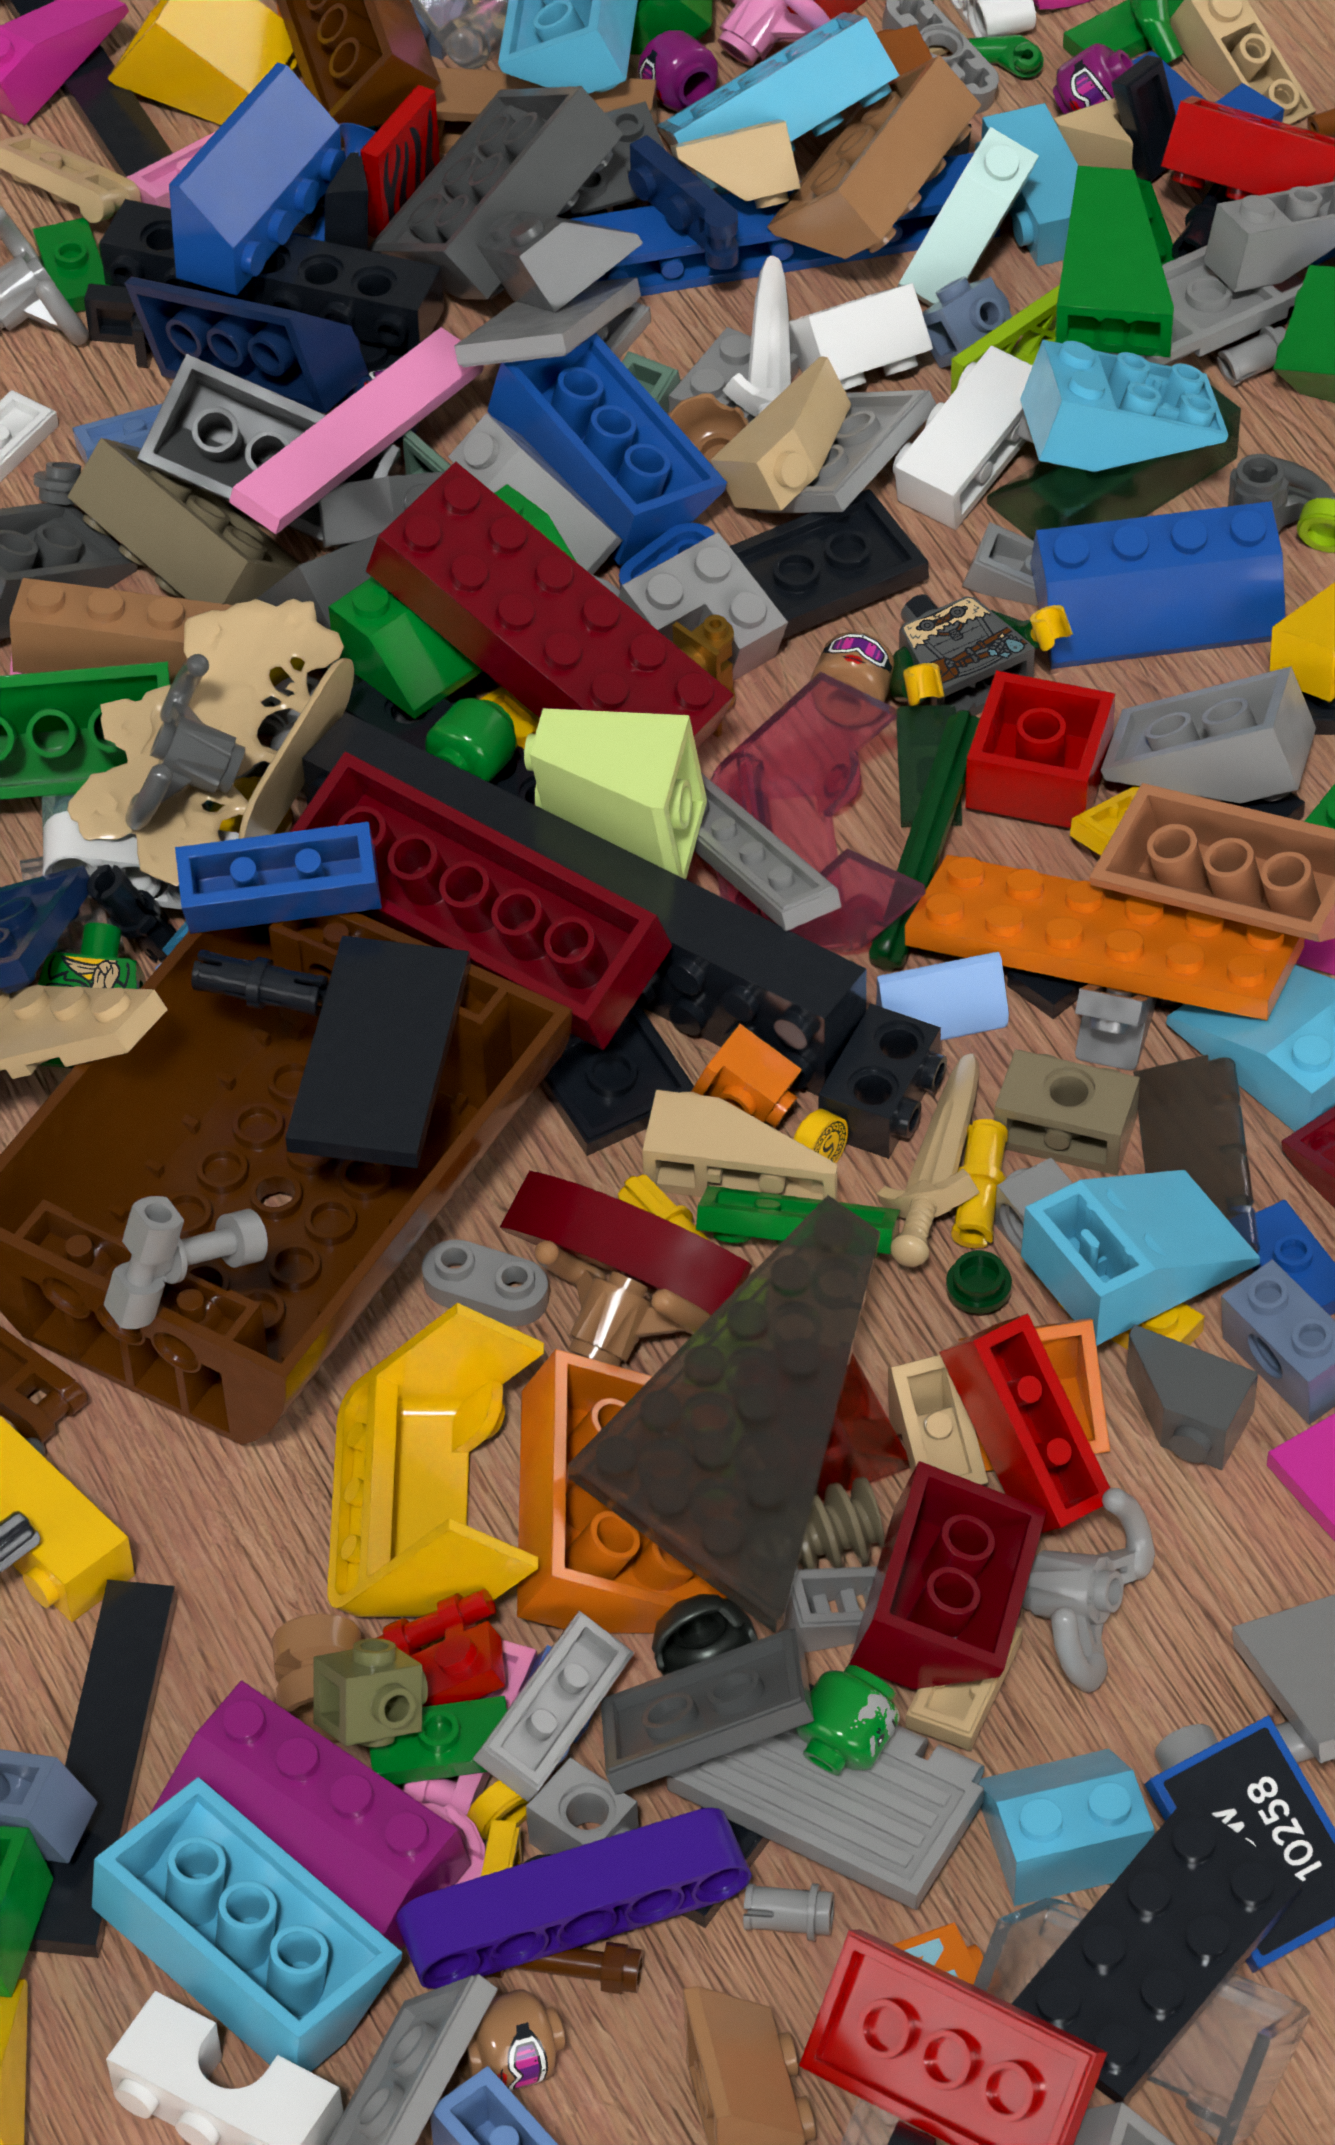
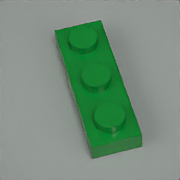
M707 1186L698 1204L696 1230L712 1232L714 1238L724 1242L741 1243L749 1241L751 1237L777 1240L778 1246L788 1250L807 1251L819 1245L841 1248V1252L848 1257L873 1259L879 1257L880 1253L891 1254V1243L898 1235L900 1210Z

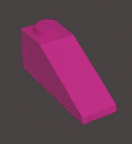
M56 0L0 25V113L26 125L130 12L127 5L119 0Z

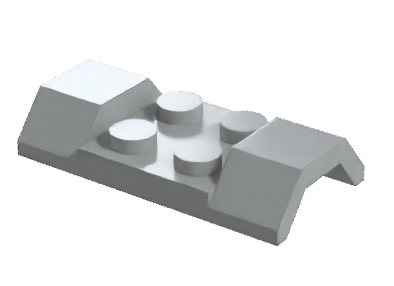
M1207 245L1163 264L1162 267L1174 305L1171 357L1139 356L1148 362L1168 366L1191 353L1201 357L1265 326L1287 318L1288 311L1294 308L1295 297L1298 290L1302 287L1303 280L1294 274L1279 284L1234 292L1203 262Z

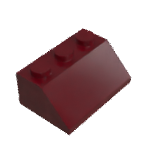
M919 1461L894 1507L848 1665L860 1667L874 1675L913 1690L1000 1677L1006 1666L1047 1510Z

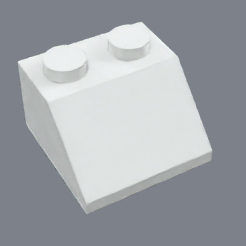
M913 283L880 291L788 322L790 353L798 355V366L802 372L819 357H828L844 390L866 383L863 372L883 366L885 376L916 367L918 363L915 355L933 349Z

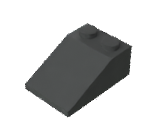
M42 503L0 509V641L11 637L9 619L23 578L108 589L135 573L138 564L122 555L118 550L120 545L110 536L102 534L87 525L82 519L84 514L73 505Z

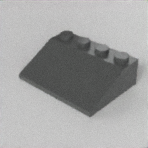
M582 86L499 90L371 243L368 251L441 266L443 291L460 299L493 298L505 288L477 247V244L490 235L488 229L491 224L501 216L512 211H517V213L523 211L554 217L568 211L579 198L577 190L590 175L599 172L609 163L613 156L611 149L624 134Z

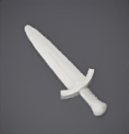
M769 256L765 260L759 274L754 304L748 381L738 373L731 378L722 390L731 400L754 417L761 413L791 384L786 281L782 264L779 258L775 256Z

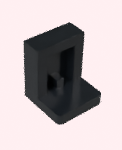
M89 284L84 297L90 341L132 344L135 347L137 367L149 368L153 353L127 288Z

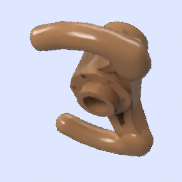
M542 1241L535 1248V1258L541 1266L577 1286L581 1309L569 1335L573 1340L568 1349L576 1355L619 1367L621 1361L627 1362L639 1338L682 1331L699 1338H709L716 1331V1321L709 1313L670 1290L661 1289L656 1291L650 1303L643 1299L648 1287L629 1277L612 1271L608 1281H606L605 1273L602 1270L567 1254L551 1241Z

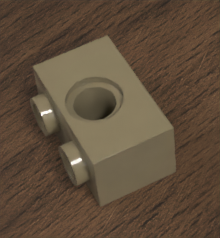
M1015 1049L994 1111V1120L1002 1123L1008 1130L1005 1150L1044 1159L1052 1158L1057 1162L1118 1176L1137 1119L1140 1077L1123 1074L1111 1068H1097L1061 1060L1049 1054H1035Z

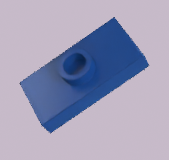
M1285 1199L1232 1224L1260 1257V1264L1251 1268L1254 1272L1273 1259L1330 1316L1335 1314V1262Z

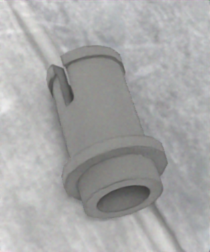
M1265 326L1260 330L1259 336L1228 350L1218 352V365L1228 384L1235 386L1240 381L1274 367L1277 348L1281 340L1284 339L1286 330L1281 326L1277 328Z
M749 1883L746 1887L744 1909H748L747 1914L743 1915L744 1930L762 1929L807 1933L808 1941H816L818 1934L831 1935L834 1918V1892L821 1891L820 1884L812 1883L810 1890L756 1886V1884Z

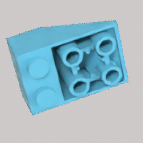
M1042 340L1020 398L1039 461L1093 472L1224 443L1229 435L1206 373H1202L1197 368L1187 364L1179 363L1167 366L1148 362L1143 357L1129 352L1114 355L1095 351L1077 341H1065L1061 344Z
M1185 1170L1083 1179L1025 1207L1021 1257L1073 1320L1086 1318L1093 1320L1096 1346L1133 1328L1134 1324L1139 1325L1260 1264L1259 1255Z

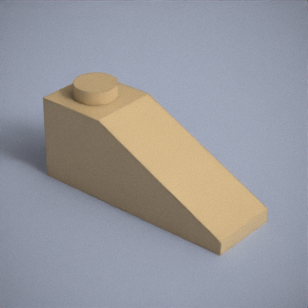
M819 357L711 459L714 468L727 482L725 489L735 507L782 511L819 475L851 407V402L828 357Z
M656 1090L642 1150L643 1174L647 1175L662 1192L702 1197L707 1186L837 1202V1164L721 1098L702 1096L694 1092L678 1093Z

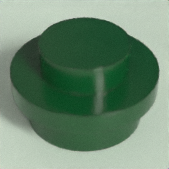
M982 1250L967 1252L957 1259L947 1273V1295L955 1306L966 1312L982 1314L995 1311L1002 1307L1011 1295V1274L1002 1260L991 1252Z

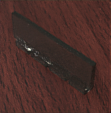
M1208 1055L1134 1071V1076L1140 1077L1138 1116L1145 1173L1185 1170L1253 1250L1258 1253L1260 1251L1255 1209L1251 1207L1254 1199L1249 1161L1247 1156H1245L1247 1146L1242 1108L1238 1105L1240 1093L1235 1061L1226 1057L1210 1060Z

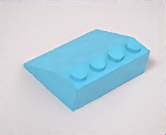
M843 12L657 125V128L670 146L781 119L786 121L792 151H794L796 148L792 142L809 130L816 137L834 128L844 120L840 114L842 110L857 101L864 108L885 97L892 91L888 83L900 75L867 17ZM682 163L688 170H690L694 175H696L711 189L716 188L719 194H724L728 192L721 186L717 185L713 181L709 180L705 176L701 175L697 171Z

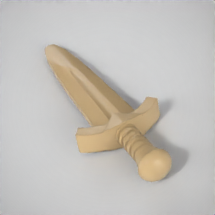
M974 1054L964 1055L952 1071L937 1103L905 1190L892 1189L885 1185L876 1193L884 1208L899 1209L900 1217L906 1218L902 1232L891 1243V1253L898 1263L907 1267L919 1266L927 1260L929 1256L927 1238L933 1218L953 1210L952 1208L959 1206L980 1193L970 1175L964 1169L957 1172L967 1136V1126L970 1123L979 1078V1063Z

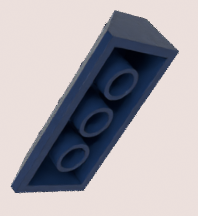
M131 277L125 282L163 377L175 379L185 355L188 354L315 411L327 413L363 377L369 374L360 351L359 340L354 334L352 326L297 311L137 277Z

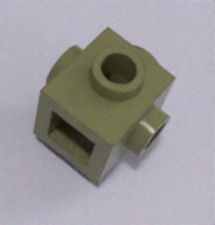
M378 1638L363 1639L355 1642L351 1650L313 1656V1723L345 1746L358 1744L365 1747H382L392 1744L395 1741V1736L422 1731V1705L425 1704L428 1696L426 1676L422 1670V1664L395 1647L393 1642Z

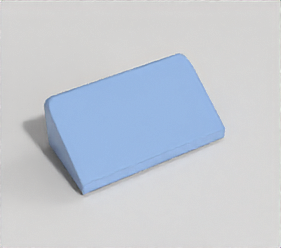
M993 952L880 975L877 977L876 1005L941 1027V1041L1004 1028L1008 1026L1009 1012L1002 958L999 952Z

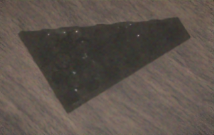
M829 1195L821 1201L568 1464V1478L774 1633L785 1622L786 1610L795 1574L798 1571L805 1534L808 1531L819 1487L820 1474L828 1443L831 1439L835 1415L841 1399L852 1355V1347L860 1315L863 1311L867 1287L873 1271L880 1240V1231Z

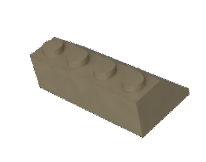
M100 438L67 496L85 512L82 519L87 525L102 534L116 538L121 543L118 550L122 555L136 564L150 567L158 574L155 582L165 591L180 598L228 605L248 602L257 599L298 565L302 564L225 499L139 462L137 457L142 449L139 447Z

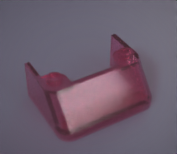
M820 671L718 765L711 777V781L838 888L841 908L789 931L834 953L860 950L866 944L872 942L880 932L924 896L926 892L923 883L848 848L838 856L832 816L844 805L850 803L860 790L862 778L858 752L895 720L897 713L895 707ZM717 872L720 897L775 923Z

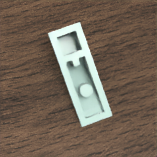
M990 127L897 287L913 283L918 299L929 306H933L939 302L935 294L939 289L958 278L965 276L968 279L1029 179L1039 155Z

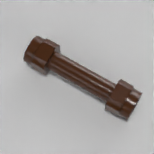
M606 1942L604 1952L572 1948L510 1969L599 1980L601 1992L623 1994L625 1991L637 1993L642 1975L643 1950L629 1948V1944ZM505 1970L486 1976L503 1978Z

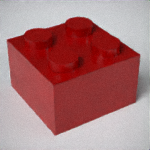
M996 670L967 756L965 808L1071 828L1072 818L1092 808L1102 778L1101 768L1113 737L1115 693Z

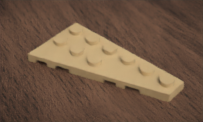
M41 985L26 986L12 993H3L0 989V1071L6 1069L11 1078L15 1079L32 1075L39 1064L57 1057L60 1058L65 1067L128 1053L168 1009L156 991L152 989Z

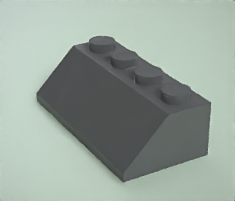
M186 354L137 460L229 501L232 489L236 484L326 415ZM390 444L341 484L398 475L403 465L400 448ZM318 501L286 527L323 543ZM338 546V547H334V548L340 549V548H343V547H345V546Z

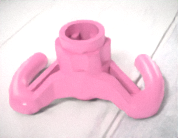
M730 0L735 4V7L719 27L722 30V34L717 42L735 59L752 66L757 59L763 60L775 42H795L831 19L813 0ZM787 6L793 9L797 14L790 13V11L787 9Z

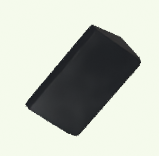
M354 152L348 155L325 193V242L368 251V185L362 156H359L358 152Z

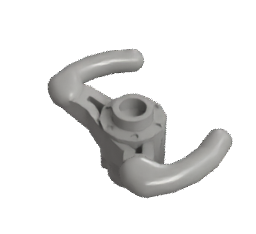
M0 206V239L14 257V259L0 267V330L6 327L10 331L25 319L30 318L63 331L71 343L75 345L84 344L89 338L88 329L56 287V284L43 267L41 259L5 209Z
M1109 1488L1106 1490L1102 1497V1503L1121 1522L1125 1530L1126 1548L1097 1555L1042 1550L1034 1557L1022 1606L1026 1610H1031L1034 1615L1051 1619L1054 1646L1059 1663L1070 1682L1083 1692L1097 1690L1107 1676L1108 1664L1104 1657V1648L1101 1641L1103 1624L1110 1614L1116 1612L1120 1607L1124 1584L1144 1579L1151 1572L1155 1557L1151 1528L1144 1510L1132 1495L1120 1488Z

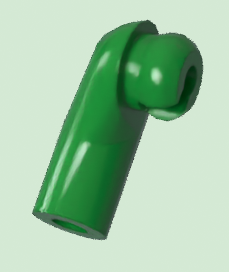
M1131 0V11L1135 15L1153 52L1166 63L1183 54L1184 51L1171 27L1169 0Z

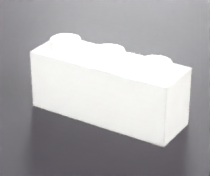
M991 345L977 363L972 362L965 368L959 379L957 389L945 403L940 402L932 409L926 421L925 429L913 444L910 442L906 443L895 458L893 473L895 474L897 500L954 530L960 526L1027 441L1017 436L1020 418L1024 415L1020 398L1032 365Z

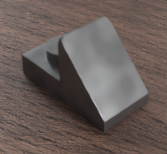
M1093 984L1080 988L1075 1014L1082 1015L1075 1050L1076 1058L1100 1065L1134 1070L1138 1066L1157 998Z

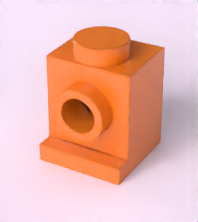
M739 1024L706 1066L691 1092L702 1096L707 1095L721 1098L764 1123L766 1121L776 1128L798 1098L789 1089L802 1069Z

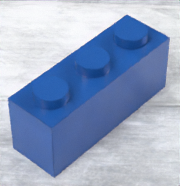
M369 822L175 847L181 907L190 934L382 908L375 848Z

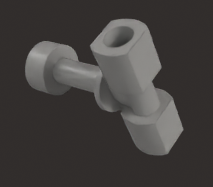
M149 1196L136 1201L131 1208L122 1242L132 1254L131 1259L114 1269L104 1301V1307L120 1328H142L152 1323L156 1317L165 1287L164 1283L174 1284L181 1282L186 1276L189 1265L220 1257L229 1266L234 1268L262 1261L267 1253L268 1239L265 1226L259 1215L251 1209L224 1214L218 1218L215 1231L180 1239L184 1219L167 1197Z

